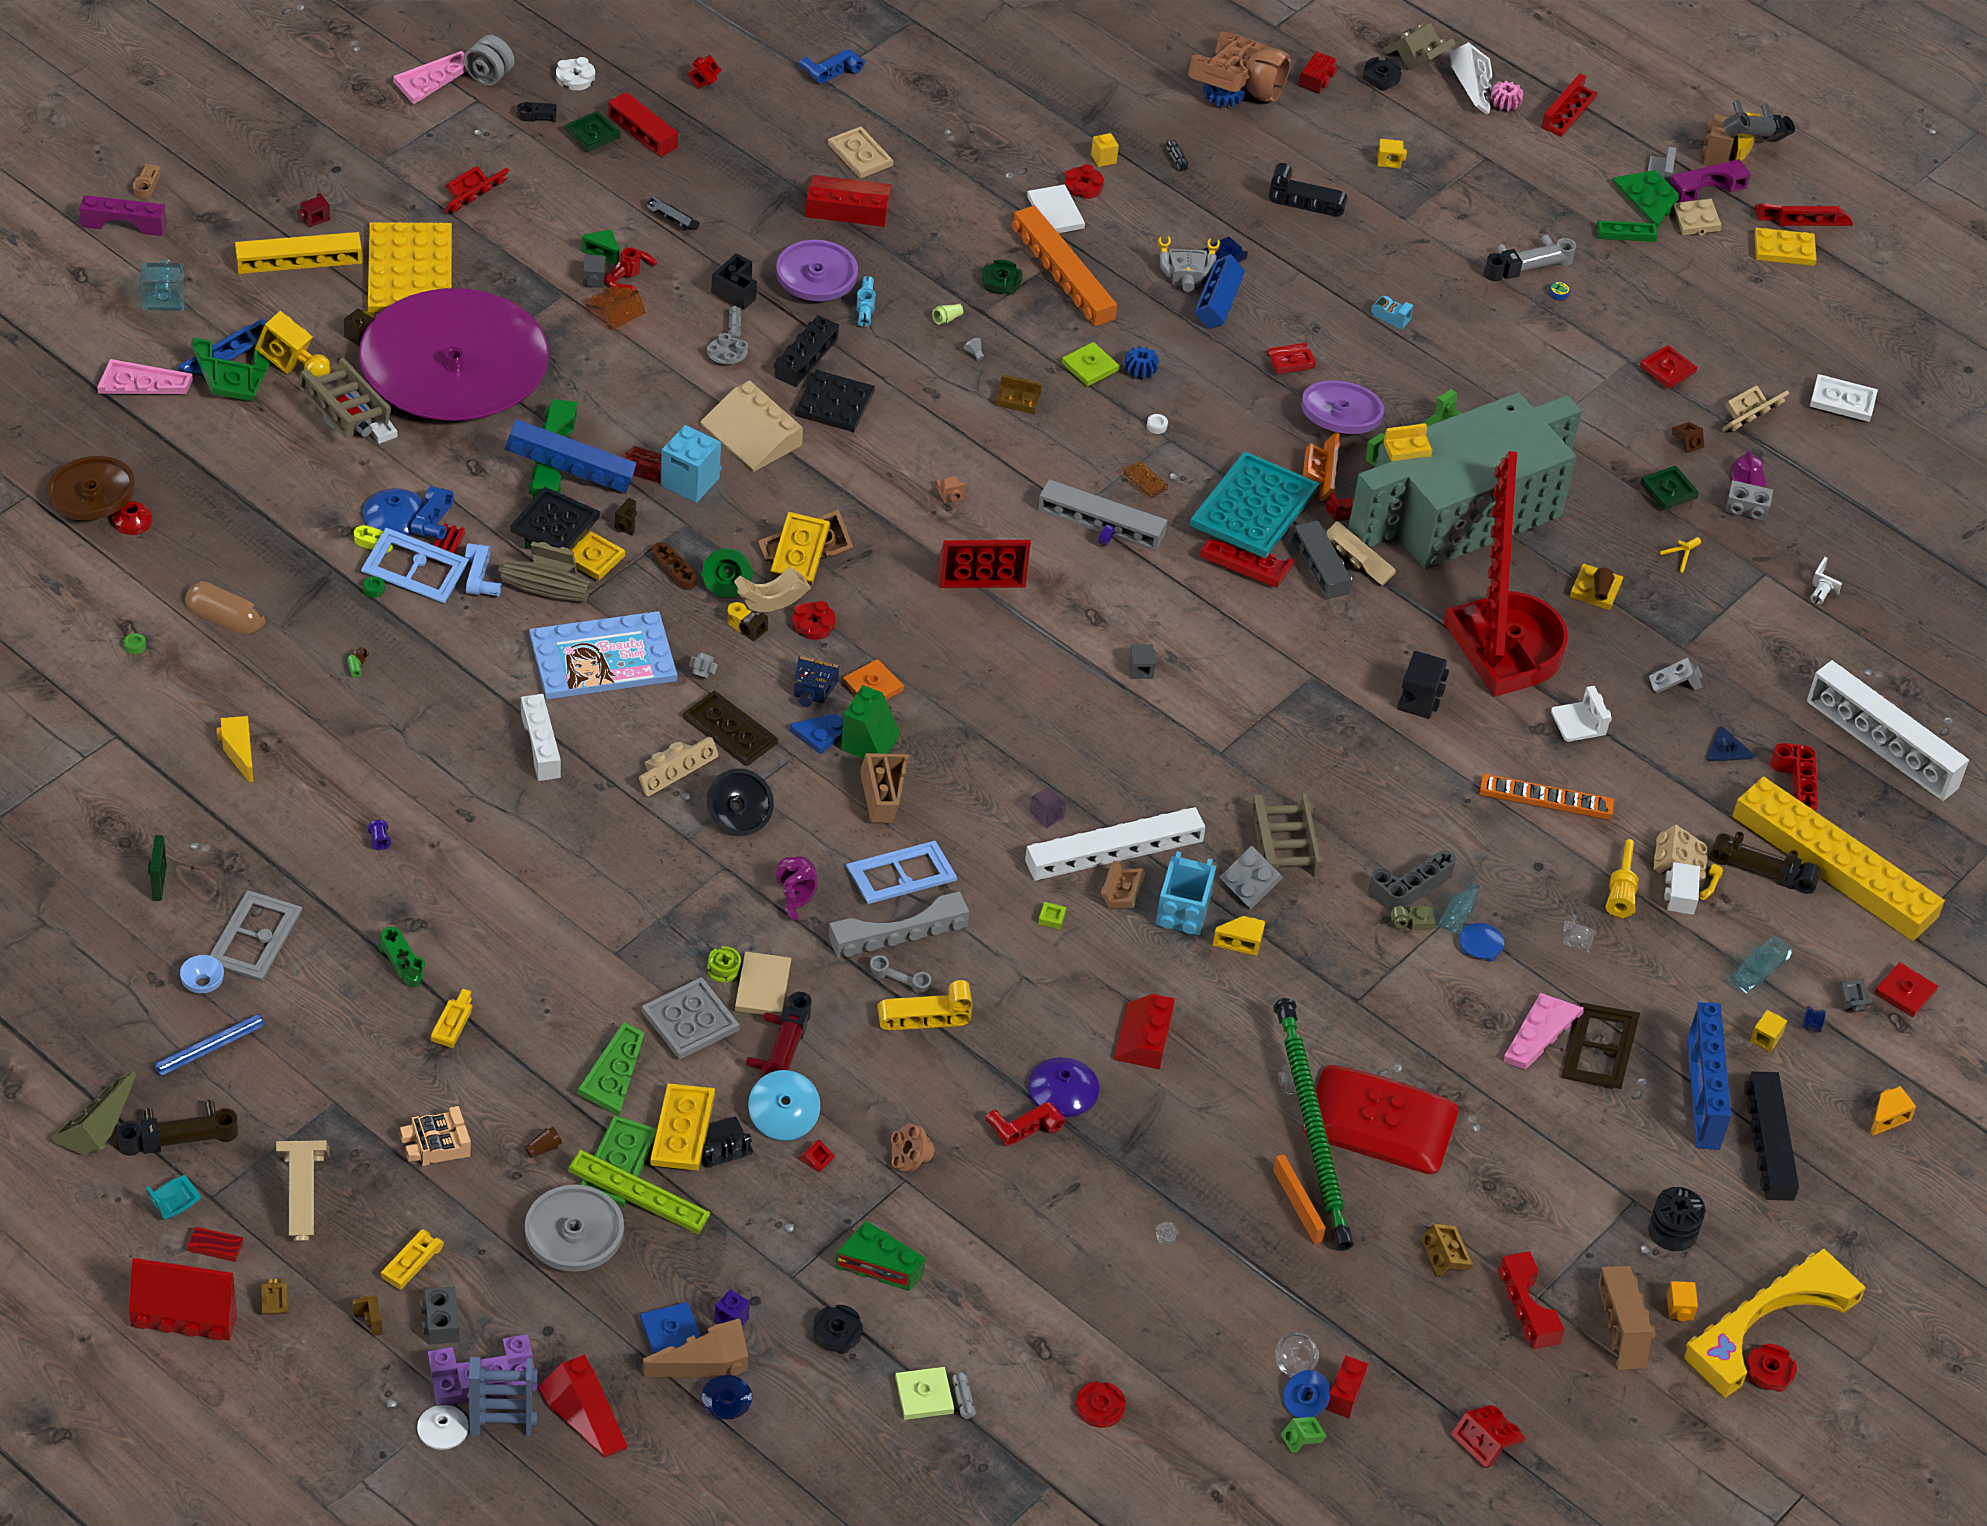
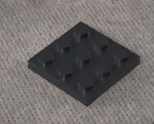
M815 370L795 409V416L854 433L874 394L875 386Z
M544 487L512 523L510 532L532 542H545L552 547H565L572 551L600 518V511Z

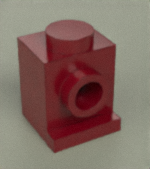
M318 193L317 197L300 203L301 209L297 210V215L300 221H304L308 228L330 220V204L321 193Z

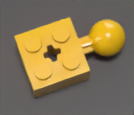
M279 311L264 325L255 349L283 372L289 374L301 362L304 364V370L308 369L316 377L331 372V363L327 357L321 354L311 355L307 352L313 336L296 324L289 316Z

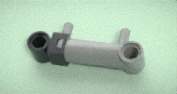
M1544 235L1542 237V241L1545 244L1544 247L1516 252L1515 249L1507 250L1503 244L1497 247L1499 253H1492L1487 257L1484 276L1490 281H1500L1504 275L1506 279L1519 277L1520 272L1555 264L1569 266L1573 262L1576 243L1571 239L1562 238L1557 241V244H1554L1548 235Z

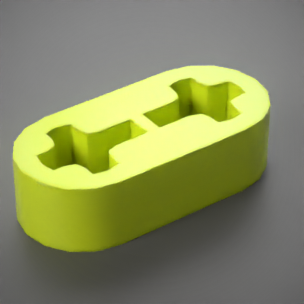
M359 526L354 530V541L360 547L373 550L384 531L370 526ZM391 543L387 552H390L393 549V543Z

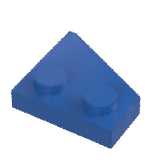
M836 713L790 725V732L819 754H822L842 739L843 718Z

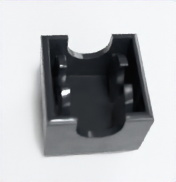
M1414 651L1402 682V689L1404 690L1398 701L1397 709L1430 719L1432 712L1438 711L1441 701L1438 697H1443L1446 684L1442 682L1447 681L1449 670L1446 669L1447 660Z

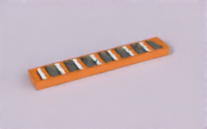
M1483 774L1479 795L1608 820L1612 818L1614 798Z

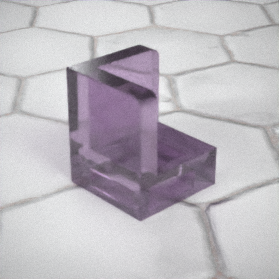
M1046 788L1031 797L1030 813L1048 828L1064 818L1066 803L1050 788Z

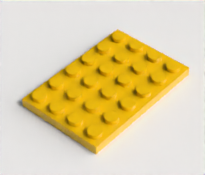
M370 223L368 312L380 313L391 304L420 292L452 288V223Z

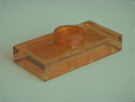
M1141 461L1124 469V475L1150 498H1154L1168 488V484Z

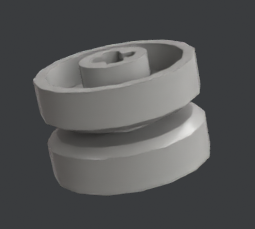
M485 35L466 51L464 65L475 81L484 86H493L512 70L514 55L502 39L494 35Z

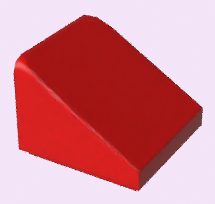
M818 1139L812 1142L798 1156V1159L817 1172H821L835 1156Z

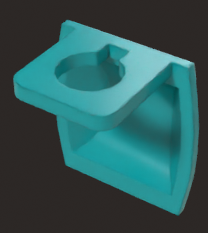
M185 1174L171 1180L155 1192H153L150 1186L146 1187L150 1201L164 1220H168L186 1211L202 1198Z

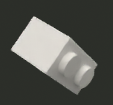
M1673 862L1671 871L1667 870L1665 884H1669V886L1665 889L1664 901H1668V911L1694 915L1699 898L1700 866Z

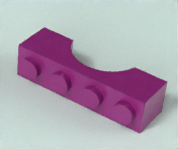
M1738 159L1672 175L1670 185L1679 194L1677 203L1696 201L1699 190L1707 186L1720 187L1730 193L1747 189L1751 174L1741 160Z
M84 195L79 208L81 227L102 229L106 222L121 219L134 224L142 234L163 236L167 223L165 204Z

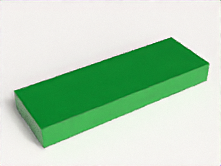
M1597 221L1598 239L1657 242L1658 239L1657 227L1654 223Z

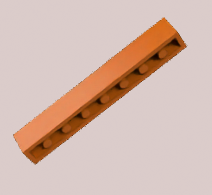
M1034 205L1014 212L1013 230L1030 247L1035 257L1039 258L1044 268L1049 270L1054 280L1063 287L1064 292L1081 309L1086 319L1090 320L1094 326L1115 320L1117 303L1039 209Z

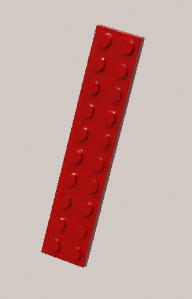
M1509 451L1501 459L1500 464L1496 465L1494 477L1497 478V485L1494 486L1493 498H1496V505L1492 509V518H1495L1490 532V537L1493 538V546L1491 545L1489 550L1492 566H1489L1488 579H1491L1486 593V598L1489 599V607L1487 606L1485 611L1488 627L1484 630V640H1487L1482 654L1492 669L1501 661L1505 653L1517 452Z

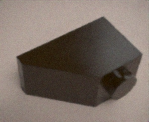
M356 309L343 319L344 337L360 347L365 330L375 320L377 315L365 310Z

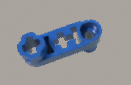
M846 49L822 62L820 65H816L808 57H804L801 59L799 67L808 72L810 77L816 82L822 84L847 70L855 74L859 73L865 65V60L851 49Z
M430 486L425 497L426 504L412 521L411 531L416 535L443 539L446 536V527L437 525V523L452 506L454 493L451 490Z

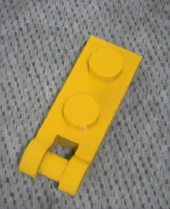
M422 1229L381 1272V1278L402 1290L433 1255L441 1251L444 1241L439 1238L434 1239L428 1231Z

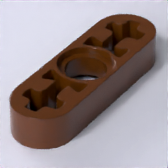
M659 542L652 547V559L679 588L690 590L696 586V572L669 544ZM678 564L680 567L674 569L670 568L669 565Z

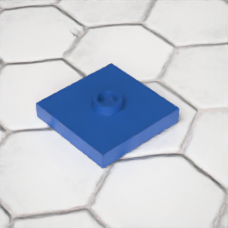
M688 1302L640 1314V1320L653 1354L670 1346L678 1348L687 1342V1338L693 1335L696 1339L701 1337Z

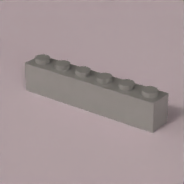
M1050 479L1039 497L1038 511L1102 532L1104 527L1109 524L1115 529L1113 537L1157 551L1166 533V519Z

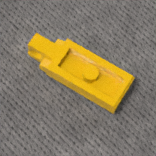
M462 989L457 1000L452 999L448 1001L431 1034V1042L450 1048L454 1047L473 1008L470 1004L472 1000L471 991Z

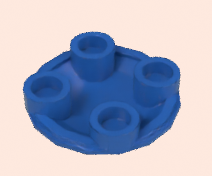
M1473 923L1463 928L1460 933V950L1465 955H1471L1491 962L1496 959V956L1504 948L1502 933L1489 924Z

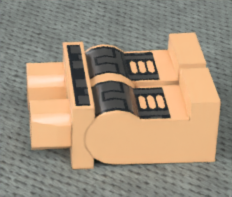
M459 1106L451 1107L449 1112L443 1114L425 1115L421 1118L419 1116L412 1117L411 1125L400 1127L401 1142H415V1144L405 1146L408 1162L421 1160L422 1166L430 1165V1162L438 1163L470 1157L471 1141Z

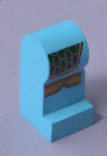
M1381 296L1372 306L1371 312L1376 318L1403 330L1411 320L1413 305L1408 302L1402 305L1392 301L1388 296Z

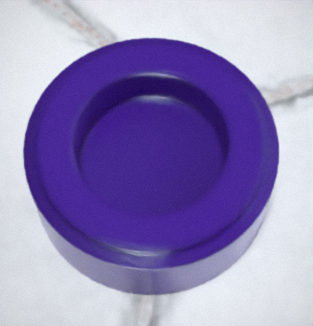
M1109 524L1104 527L1098 539L1099 544L1103 546L1108 545L1115 532L1114 527Z

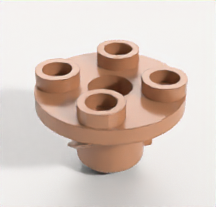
M912 1123L906 1124L891 1136V1143L893 1144L892 1166L904 1172H912L922 1163H927L933 1158L934 1145L921 1126Z

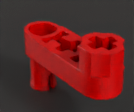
M1046 1102L1009 1123L996 1109L990 1111L985 1117L986 1122L994 1128L998 1138L1006 1146H1011L1044 1127L1050 1133H1056L1066 1124V1118L1051 1102Z

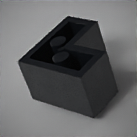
M735 253L712 274L711 293L745 310L756 300L757 281L752 279L753 262Z

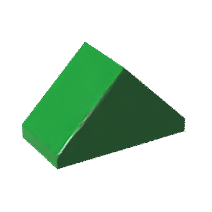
M612 230L583 234L581 252L588 255L606 256V262L617 266L619 263V246Z

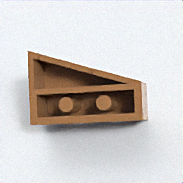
M1714 114L1713 122H1708L1701 157H1705L1703 165L1713 166L1728 162L1734 138L1724 128V121L1729 117Z
M865 754L860 774L871 822L893 823L900 802L909 754Z

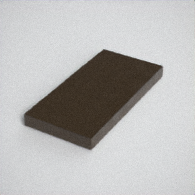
M715 690L683 713V719L707 737H712L717 745L746 767L778 744V738Z

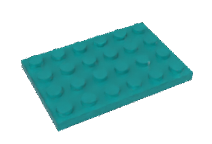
M1244 451L1191 518L1189 526L1266 558L1317 492L1320 483Z

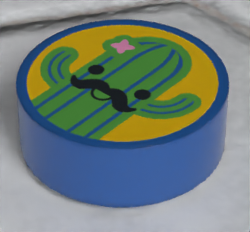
M1559 281L1551 284L1549 294L1552 298L1565 300L1569 297L1570 287L1568 284Z

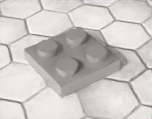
M1251 846L1220 878L1252 909L1283 876Z

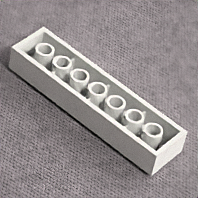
M1833 660L1815 673L1807 698L1809 704L1941 801H1944L1959 789L1969 762L1968 758Z

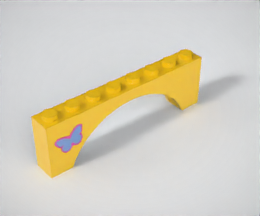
M1822 1249L1817 1254H1810L1800 1266L1798 1264L1793 1266L1783 1278L1781 1276L1776 1278L1769 1288L1759 1290L1752 1300L1742 1302L1735 1312L1725 1314L1718 1324L1708 1326L1701 1336L1691 1338L1686 1344L1687 1349L1684 1359L1726 1398L1742 1387L1747 1370L1742 1356L1743 1336L1759 1318L1776 1309L1793 1305H1817L1845 1313L1861 1301L1866 1287L1831 1254Z

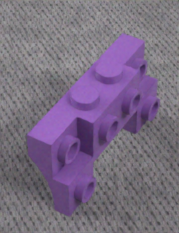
M528 1334L503 1338L504 1356L480 1360V1367H485V1370L526 1371L527 1358H532ZM453 1347L428 1351L436 1405H453L469 1402L470 1362L456 1364ZM485 1381L486 1384L526 1385V1381ZM532 1384V1391L537 1390V1384ZM485 1395V1396H486V1399H488V1398H493V1397H495V1398H502V1397H505L506 1395Z

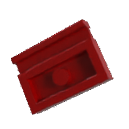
M1306 342L1268 349L1267 356L1270 357V362L1277 375L1314 369L1316 367V361L1310 349L1307 348Z

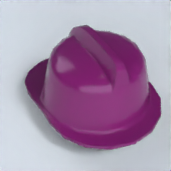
M1747 451L1746 455L1740 456L1732 464L1731 474L1733 481L1766 488L1763 463L1760 458L1751 455V451Z

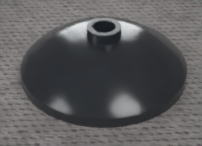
M747 769L725 771L709 787L707 793L709 815L720 829L736 836L754 834L768 823L773 813L774 799L772 791L767 782L753 771ZM734 802L739 804V809L733 807Z

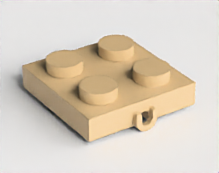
M1712 199L1680 202L1673 206L1682 236L1691 234L1704 236L1707 232L1721 231L1722 225Z

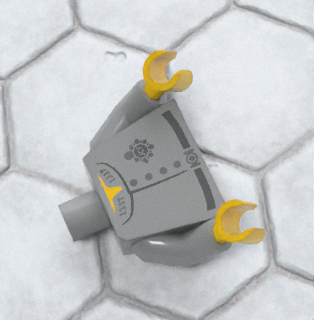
M1160 236L1157 241V246L1161 249V252H1159L1160 268L1168 278H1171L1174 286H1182L1184 291L1190 292L1194 290V287H1200L1202 280H1206L1209 277L1216 261L1217 255H1215V252L1219 249L1220 241L1218 240L1217 246L1212 247L1210 245L1211 238L1208 240L1207 248L1209 254L1204 250L1169 249V252H1167L1171 239L1167 236V244H1163Z

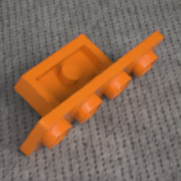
M1335 432L1325 442L1324 450L1312 443L1306 447L1303 476L1320 483L1319 500L1322 502L1330 493H1334L1336 489L1334 484L1337 476L1336 465L1339 460L1338 449L1340 447V433Z

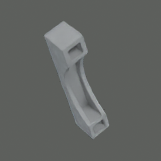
M959 891L937 897L926 910L903 921L871 923L849 918L829 923L828 938L837 958L850 957L854 954L874 951L878 948L894 946L898 943L962 929L968 926L969 910Z

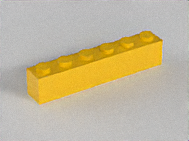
M359 232L235 242L238 274L362 264Z

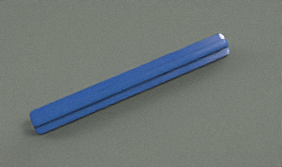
M260 1014L249 1017L155 1063V1069L160 1076H163L263 1027V1018Z

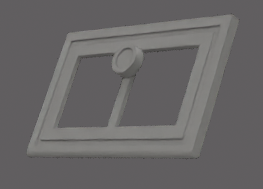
M247 890L209 956L218 959L226 971L263 981L303 908ZM253 904L284 914L273 935L268 929H262L256 933L240 928ZM237 932L258 938L263 943L268 942L256 965L224 956Z

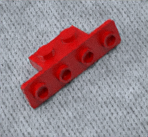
M475 166L447 183L445 188L454 200L448 203L444 209L445 215L451 211L453 213L457 212L463 207L462 204L466 202L468 204L472 203L478 197L477 195L488 193L493 185H501L507 180L506 175L510 171L509 168L506 167L492 177L487 178L480 168Z

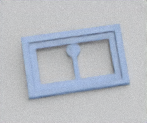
M385 528L363 565L361 572L379 577L387 582L445 604L468 565L469 559ZM391 543L419 553L414 556V564L406 577L378 567ZM426 556L452 566L439 590L411 579L417 567H422L426 564Z
M936 841L846 864V868L867 904L957 881L956 874ZM928 854L939 874L912 881L911 877L906 876L898 862ZM893 863L901 876L899 885L874 891L863 871Z

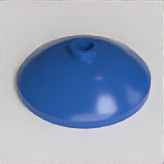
M401 488L385 489L375 493L366 501L363 507V519L367 526L383 531L385 528H389L409 536L413 534L411 531L412 521L426 503L418 494Z

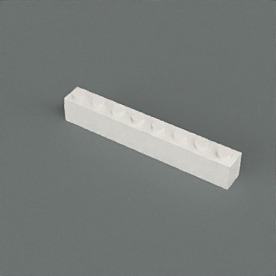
M1196 807L1182 809L1125 824L1121 823L1112 827L1078 833L1073 836L1056 838L1047 842L1034 843L1027 846L1025 862L1034 881L1113 863V861H1122L1203 842L1205 825Z

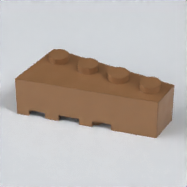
M1630 1266L1602 1267L1598 1286L1604 1312H1607L1608 1330L1613 1331V1352L1619 1353L1618 1360H1616L1617 1370L1646 1369L1651 1340L1655 1339L1654 1325H1650L1649 1310L1644 1307L1643 1293L1638 1290L1637 1276H1633Z

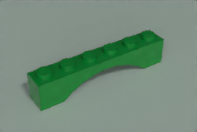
M552 399L551 406L546 407L545 420L547 422H543L542 429L564 437L574 432L577 419V402ZM535 461L537 467L533 466L532 471L534 482L530 481L529 494H532V500L544 487L561 494V475L555 468Z

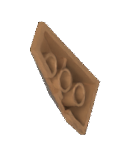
M839 509L817 518L830 521V528L821 557H832L854 549ZM782 532L759 540L766 561L774 560Z
M740 1319L708 1328V1334L697 1339L693 1335L687 1338V1342L678 1348L670 1346L644 1358V1377H726L730 1375L736 1376L744 1371H748V1352Z

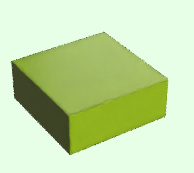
M1044 902L1038 925L1060 930L1067 907Z

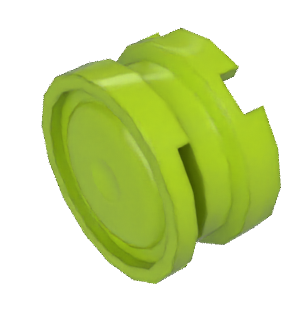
M721 946V949L718 950L715 948L711 951L708 958L707 973L710 978L720 983L733 981L740 973L741 956L735 949Z

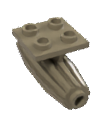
M532 542L531 549L534 562L506 560L505 564L501 563L498 576H501L502 582L525 592L564 601L586 602L589 597L591 582L577 575L574 552L568 548L552 547L545 542Z

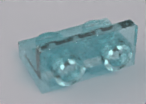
M1471 883L1467 891L1463 890L1462 894L1455 893L1439 922V927L1460 934L1476 904L1480 886Z

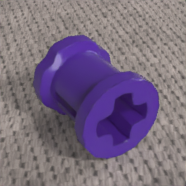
M374 820L369 823L367 829L372 836V848L375 850L389 848L391 846V838L387 833L388 823L385 820Z

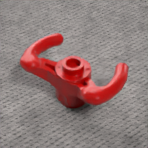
M627 247L620 254V261L617 266L605 276L604 282L610 288L617 291L634 293L636 290L634 285H624L615 281L623 276L633 277L639 274L640 258L647 261L651 266H655L657 261L644 251Z

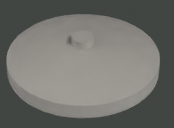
M566 1185L547 1191L531 1205L525 1219V1238L531 1252L544 1264L563 1271H585L604 1264L618 1251L624 1236V1219L616 1202L604 1192L584 1185Z

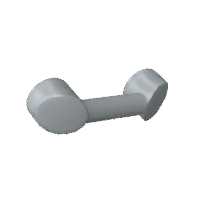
M882 955L874 956L870 961L871 972L878 978L888 977L913 987V991L916 993L926 992L931 987V976L926 972H918L914 977L908 976L889 968L888 959Z

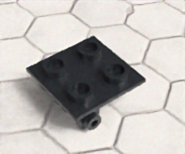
M736 1116L709 1124L703 1147V1156L708 1167L711 1168L754 1154L750 1145L752 1142L751 1135L744 1133Z

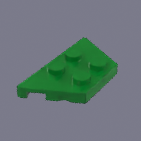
M1656 170L1613 178V184L1651 223L1656 224L1657 229L1661 227L1662 220L1665 216H1668L1671 207L1679 199V194Z

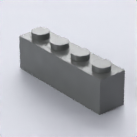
M1318 520L1295 525L1292 541L1324 598L1331 599L1348 595L1353 584L1352 575L1344 567L1343 559L1339 558L1336 553L1335 546L1328 539L1325 528H1322Z

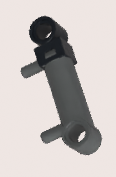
M1736 100L1733 102L1736 114L1724 121V128L1732 137L1744 134L1762 136L1763 140L1780 141L1795 132V125L1791 118L1788 116L1781 118V115H1771L1767 103L1761 105L1764 117L1750 116L1745 113L1740 101Z

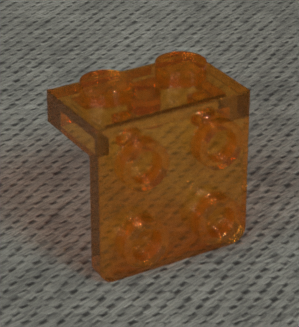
M612 286L607 289L606 293L594 295L590 298V301L585 303L587 308L602 310L608 328L612 330L646 313L639 291L629 289V287L619 288L618 286Z

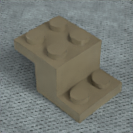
M1420 23L1412 29L1410 28L1402 32L1401 35L1388 41L1389 45L1383 49L1386 55L1398 50L1405 66L1409 70L1431 60L1456 44L1453 38L1446 41L1444 38L1439 39L1431 23L1424 26Z

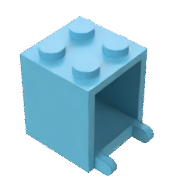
M684 425L662 449L661 486L697 503L720 478V471L722 469L720 465L721 442Z
M1177 851L1176 856H1172L1160 895L1155 925L1200 936L1212 894L1216 866L1212 865L1213 859L1208 858L1206 864L1181 858L1182 852Z

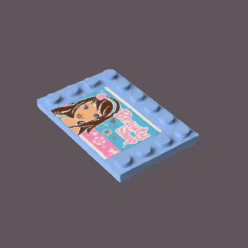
M659 611L529 629L546 699L677 681L676 668Z

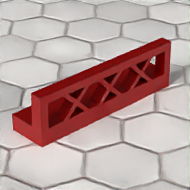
M1579 73L1544 113L1542 129L1562 137L1597 97V92L1584 87L1585 75ZM1583 93L1589 97L1581 98L1580 94ZM1579 104L1580 107L1572 108L1571 105ZM1570 114L1571 118H1563L1562 115ZM1561 124L1563 128L1559 129L1553 125Z

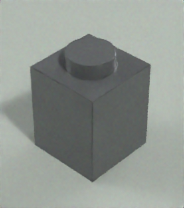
M585 255L583 286L604 288L606 256Z
M1153 644L1131 645L1129 665L1132 679H1153L1155 670Z

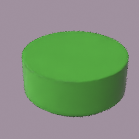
M136 633L126 636L123 640L125 651L130 654L143 652L146 648L145 637Z

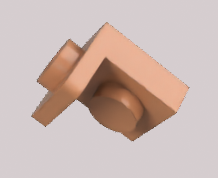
M957 476L936 480V487L944 503L964 500L965 484L964 482H959Z

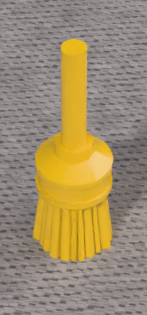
M1631 839L1625 841L1621 869L1613 872L1610 876V894L1605 906L1610 915L1622 919L1635 914V894L1637 893L1639 881L1637 875L1630 870L1634 841Z

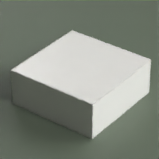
M390 420L387 425H384L381 421L369 424L372 427L371 434L378 444L398 437L397 430Z

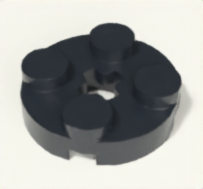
M1379 57L1371 58L1365 63L1363 79L1377 86L1379 90H1387L1388 87H1393L1400 82L1401 66L1390 58L1385 57V60H1379Z
M836 1305V1308L828 1309V1307H825L816 1314L813 1322V1339L823 1348L836 1351L839 1354H845L861 1340L863 1324L860 1321L858 1312L846 1305ZM842 1325V1331H835L832 1326Z

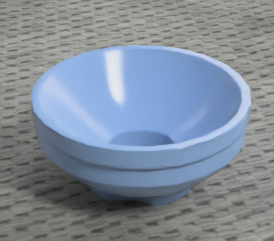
M198 955L189 958L180 969L182 984L194 993H208L217 989L224 977V968L221 962L208 955ZM200 978H206L210 981L204 986L196 983Z

